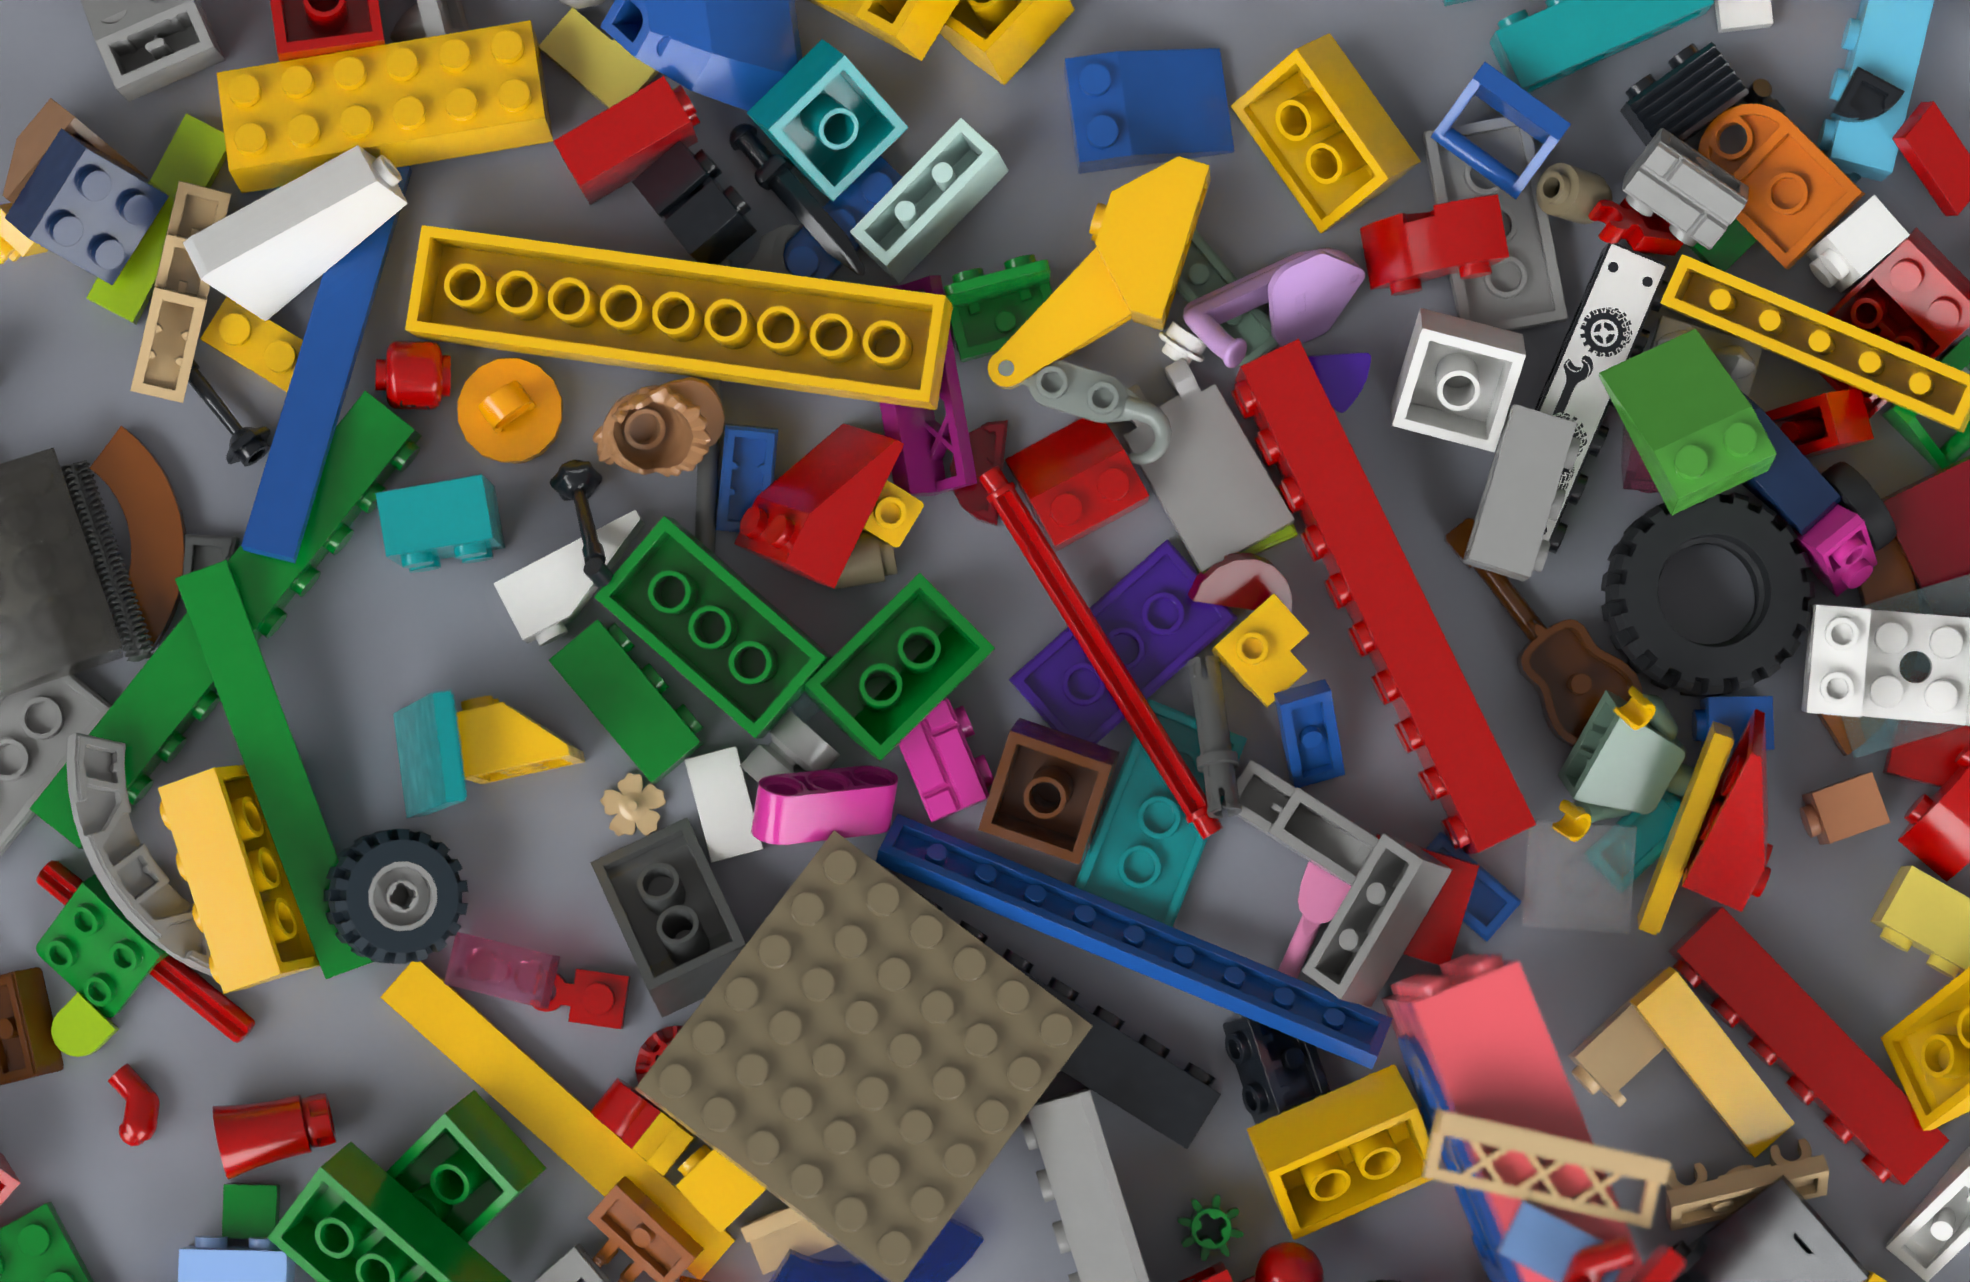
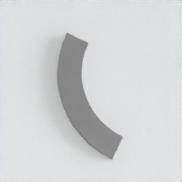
M77 732L69 735L66 762L69 798L81 844L93 871L112 901L147 939L168 955L187 966L212 976L209 968V956L211 953L204 933L198 929L192 914L193 904L184 899L168 884L169 878L155 862L145 843L140 844L129 816V812H132L125 778L126 743Z

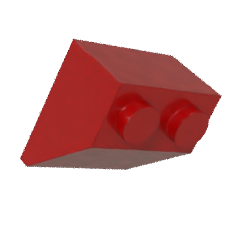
M1080 418L1005 459L1008 468L1054 552L1065 548L1148 503L1149 494L1124 448L1107 423H1097Z

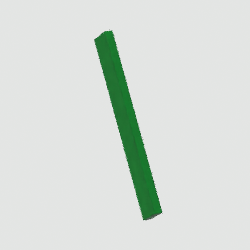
M227 559L176 577L175 581L325 979L374 962L367 957H360L351 952L352 947L347 943H341L336 937L335 933L338 930L335 925L328 923L325 913L330 912L329 901H323L324 890L329 889L331 880L326 877L330 867H336L338 864V854Z

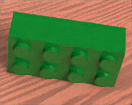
M662 517L613 574L610 583L602 587L594 596L595 599L755 739L764 738L805 691V683L832 658L830 654L678 521L671 517Z
M351 1141L317 1170L267 1237L317 1282H512Z

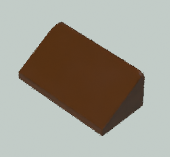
M39 967L0 975V1086L58 1072L64 1068L61 1051L55 1045L51 1034L53 1015L43 972Z

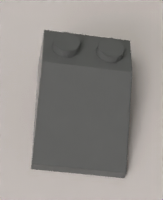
M684 818L590 862L648 992L662 1018L705 998L746 945L688 818Z

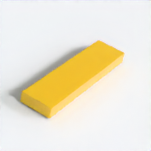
M1715 721L1711 724L1638 912L1639 930L1653 935L1661 931L1734 744L1733 731H1731L1729 726Z
M1670 966L1666 968L1629 1001L1751 1156L1756 1158L1795 1124L1675 969Z

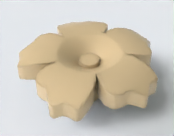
M627 773L624 779L618 781L620 792L610 789L604 791V796L600 799V802L605 807L604 810L607 815H616L612 819L609 829L614 831L617 836L624 834L633 835L636 831V826L645 836L658 830V822L661 816L653 810L666 804L663 790L657 789L653 784H649L643 789L642 776L640 774Z

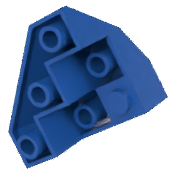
M615 0L600 26L636 59L690 91L749 111L802 59L795 0Z

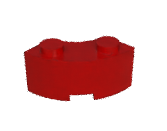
M1498 194L1433 205L1434 210L1430 212L1400 213L1361 227L1360 233L1370 289L1390 288L1391 296H1399L1419 292L1422 290L1421 283L1450 274L1459 273L1460 279H1473L1492 274V265L1509 258Z
M1970 742L1956 757L1955 762L1960 767L1931 798L1925 793L1921 795L1907 810L1904 818L1909 824L1897 840L1946 882L1970 862Z

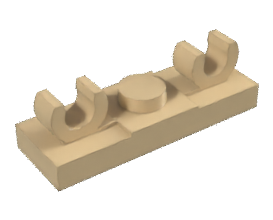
M1803 1138L1798 1140L1797 1150L1800 1158L1795 1161L1784 1159L1781 1156L1778 1145H1773L1770 1150V1164L1759 1167L1741 1165L1729 1170L1725 1175L1718 1176V1179L1707 1181V1171L1701 1163L1694 1164V1178L1696 1182L1691 1185H1683L1678 1182L1674 1169H1670L1666 1184V1218L1670 1230L1674 1231L1722 1220L1782 1175L1790 1181L1805 1200L1827 1195L1829 1168L1824 1154L1811 1157V1146Z

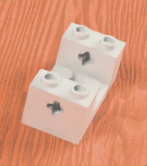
M1810 604V613L1813 615L1808 628L1801 711L1827 715L1865 716L1970 726V618ZM1912 651L1923 653L1930 662L1928 676L1917 683L1905 680L1899 668L1903 656Z

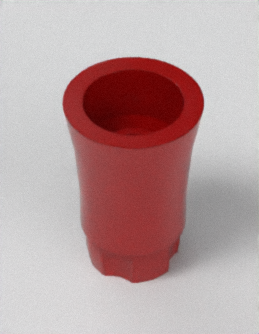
M326 1093L314 1094L303 1099L301 1095H296L278 1100L244 1105L213 1106L212 1109L217 1144L228 1180L273 1162L312 1153V1147H324L337 1142L332 1111Z

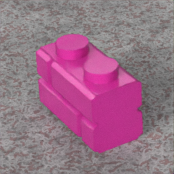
M949 698L943 700L899 743L931 823L988 800L989 793L987 787L992 786L994 781L984 754L974 758L966 738L975 735V732L964 706L953 709Z

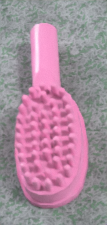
M1308 862L1300 884L1298 906L1302 916L1278 971L1298 979L1321 924L1333 919L1351 889L1350 885L1311 862Z

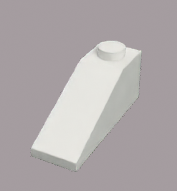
M636 509L596 530L599 543L603 545L606 557L605 564L610 570H612L645 525ZM582 538L493 583L522 640L529 644L537 640L539 646H544L567 634L568 630L565 624L577 618L599 588L594 585L583 571L585 562L582 554Z
M1970 1146L1959 1156L1886 1245V1249L1926 1282L1934 1277L1970 1242Z

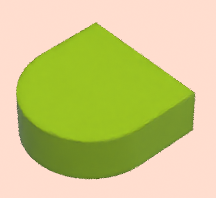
M77 992L56 1014L52 1022L51 1034L55 1045L63 1053L69 1056L82 1057L97 1052L119 1028L109 1018L105 1017L81 992Z

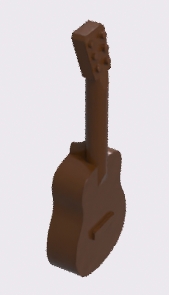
M1466 518L1444 536V541L1462 562L1475 522L1473 518ZM1465 564L1468 569L1471 567L1475 569L1530 640L1517 657V667L1521 675L1536 689L1545 721L1554 736L1561 742L1574 747L1605 690L1616 694L1627 702L1631 698L1628 690L1632 686L1643 694L1638 676L1631 667L1621 659L1600 649L1593 642L1584 625L1576 620L1568 619L1559 621L1546 628L1507 576Z

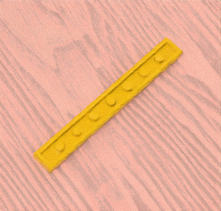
M423 961L411 962L382 994L381 999L604 1197L624 1176L634 1183L704 1248L687 1268L699 1281L735 1242L736 1238L726 1229L719 1233L675 1187L676 1185L650 1166L644 1158L626 1145L621 1137L595 1118L585 1104Z

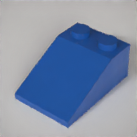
M1220 48L1115 51L1065 58L1064 77L1078 174L1163 163L1178 156L1192 159L1234 153Z

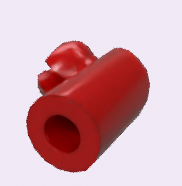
M127 1063L110 1077L108 1083L126 1101L123 1124L119 1126V1136L127 1145L139 1146L144 1141L151 1139L157 1129L160 1101L152 1088Z
M1624 1236L1577 1251L1573 1255L1561 1282H1602L1606 1272L1633 1265L1635 1263L1634 1256L1627 1237Z

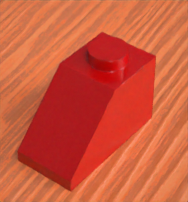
M1858 388L1823 393L1765 412L1806 458L1874 439L1862 390Z

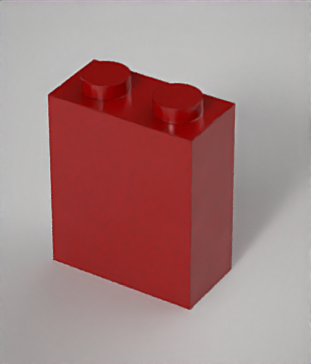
M663 76L565 133L553 142L588 203L592 205L636 179L679 140L687 148L699 142L693 127L701 122L696 115L695 107L683 87L679 85L671 89L666 78Z

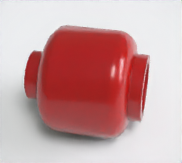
M395 341L387 348L386 359H376L375 391H386L387 402L392 408L433 410L440 405L442 397H450L451 355H442V350L436 342Z

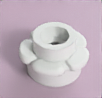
M1173 320L1166 333L1160 331V339L1166 341L1161 351L1171 359L1178 361L1184 358L1188 366L1192 360L1197 362L1204 360L1205 357L1202 354L1207 346L1189 327Z

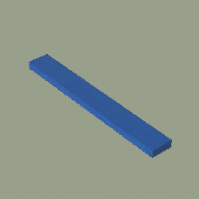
M411 166L397 167L402 177L398 185L404 197L412 173ZM400 210L322 275L241 544L243 551L296 564Z

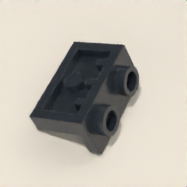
M1247 1017L1223 1024L1226 1035V1052L1231 1061L1236 1065L1243 1087V1103L1247 1111L1252 1115L1255 1124L1309 1102L1320 1095L1331 1092L1316 1046Z

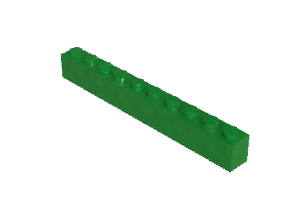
M366 390L336 426L296 564L243 551L242 546L237 549L228 561L257 641L262 635L267 639L270 638L280 628L288 615L283 611L285 606L295 594L302 597L313 587L321 574L316 569L329 552L336 555L345 547L354 533L350 525L362 510L369 514L377 507L376 493L387 491L383 484L395 469L403 472L414 461L421 449L416 443L422 435ZM188 612L89 734L90 736L126 743L125 778L129 803L133 806L152 787L154 780L149 776L163 760L167 764L170 763L183 749L187 742V738L183 734L195 719L200 722L205 720L220 701ZM65 763L29 809L76 847L83 849L73 818L68 792L67 765Z

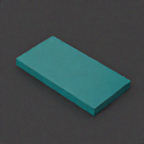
M451 690L433 692L393 713L406 819L427 816L465 801L467 791L454 693H451Z
M1148 699V704L1206 795L1204 774L1198 772L1196 758L1201 755L1196 718ZM1229 731L1231 749L1237 752L1239 760L1248 738ZM1135 734L1074 887L1173 927L1208 837L1203 840L1193 823H1187L1185 813ZM1225 796L1220 797L1221 804Z

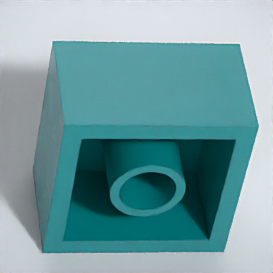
M823 39L747 112L750 118L801 174L832 201L847 189L909 128L851 61Z
M482 474L376 493L386 557L402 566V568H409L410 573L441 568L440 559L451 557L461 559L463 564L491 560L494 558L492 550L505 548L495 486Z

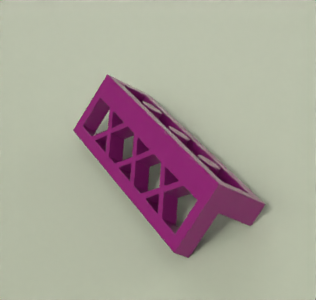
M929 275L903 285L879 286L944 295L941 275ZM950 329L939 395L944 401L946 416L942 425L935 420L934 410L879 402L885 436L904 443L891 471L893 484L914 497L934 496L977 483ZM948 448L954 456L957 476L946 479L943 457Z

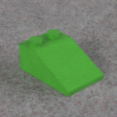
M1696 328L1599 372V377L1671 516L1769 471L1777 454L1753 407Z

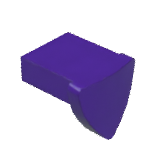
M1362 352L1307 355L1333 409L1338 413L1346 412L1364 387L1371 365V355Z

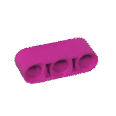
M872 765L765 776L759 780L751 833L758 840L774 845L824 841L829 838L834 830L844 838L885 833L890 829L898 776L888 769Z

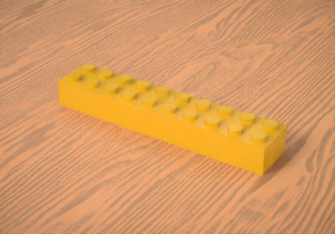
M422 225L405 330L424 340L937 410L953 304L945 295Z

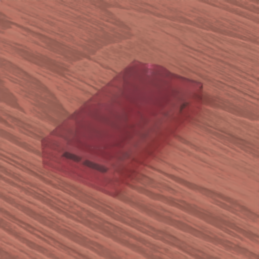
M458 932L454 939L444 984L548 1009L560 956Z

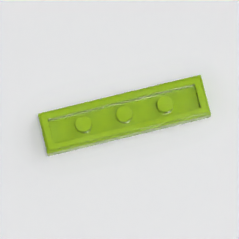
M187 113L185 114L150 179L153 184L169 195L168 199L114 284L111 285L97 277L86 299L137 325L153 295L179 181H184L211 188L227 158L225 137L222 131Z

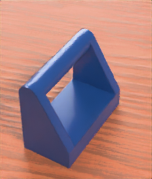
M1484 62L1430 138L1511 197L1517 199L1566 133L1571 123L1487 62ZM1475 95L1543 144L1520 176L1452 127Z

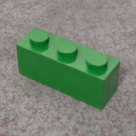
M597 619L548 661L647 779L656 785L704 744L696 735L704 727L684 704L680 705L676 710L662 694L669 688L668 684L650 663L641 669L631 658L628 652L635 645L616 623L606 628Z

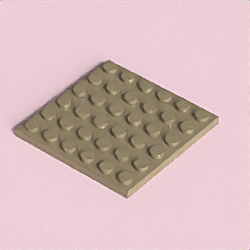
M834 830L636 1086L635 1090L887 1282H904L1090 1031L1092 1025Z

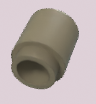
M1556 163L1548 167L1539 178L1536 198L1542 211L1549 215L1579 224H1590L1594 221L1590 220L1588 215L1600 200L1612 201V191L1601 175L1569 164Z
M862 531L835 586L836 590L885 582V576L898 574L894 547L870 532Z

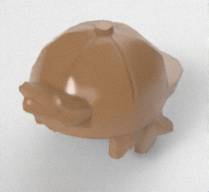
M695 377L682 378L661 385L641 387V389L618 399L606 415L603 425L594 433L593 441L598 443L597 455L599 461L605 462L607 465H612L615 462L618 466L641 475L657 472L666 477H670V475L679 476L682 471H693L696 465L709 452V447L716 444L725 430V413L718 394L706 380Z

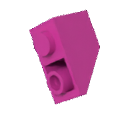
M1838 504L1803 536L1793 529L1798 536L1793 542L1799 553L1807 552L1811 563L1809 569L1836 597L1847 588L1855 589L1862 585L1872 574L1873 567L1878 564L1865 521L1858 514Z

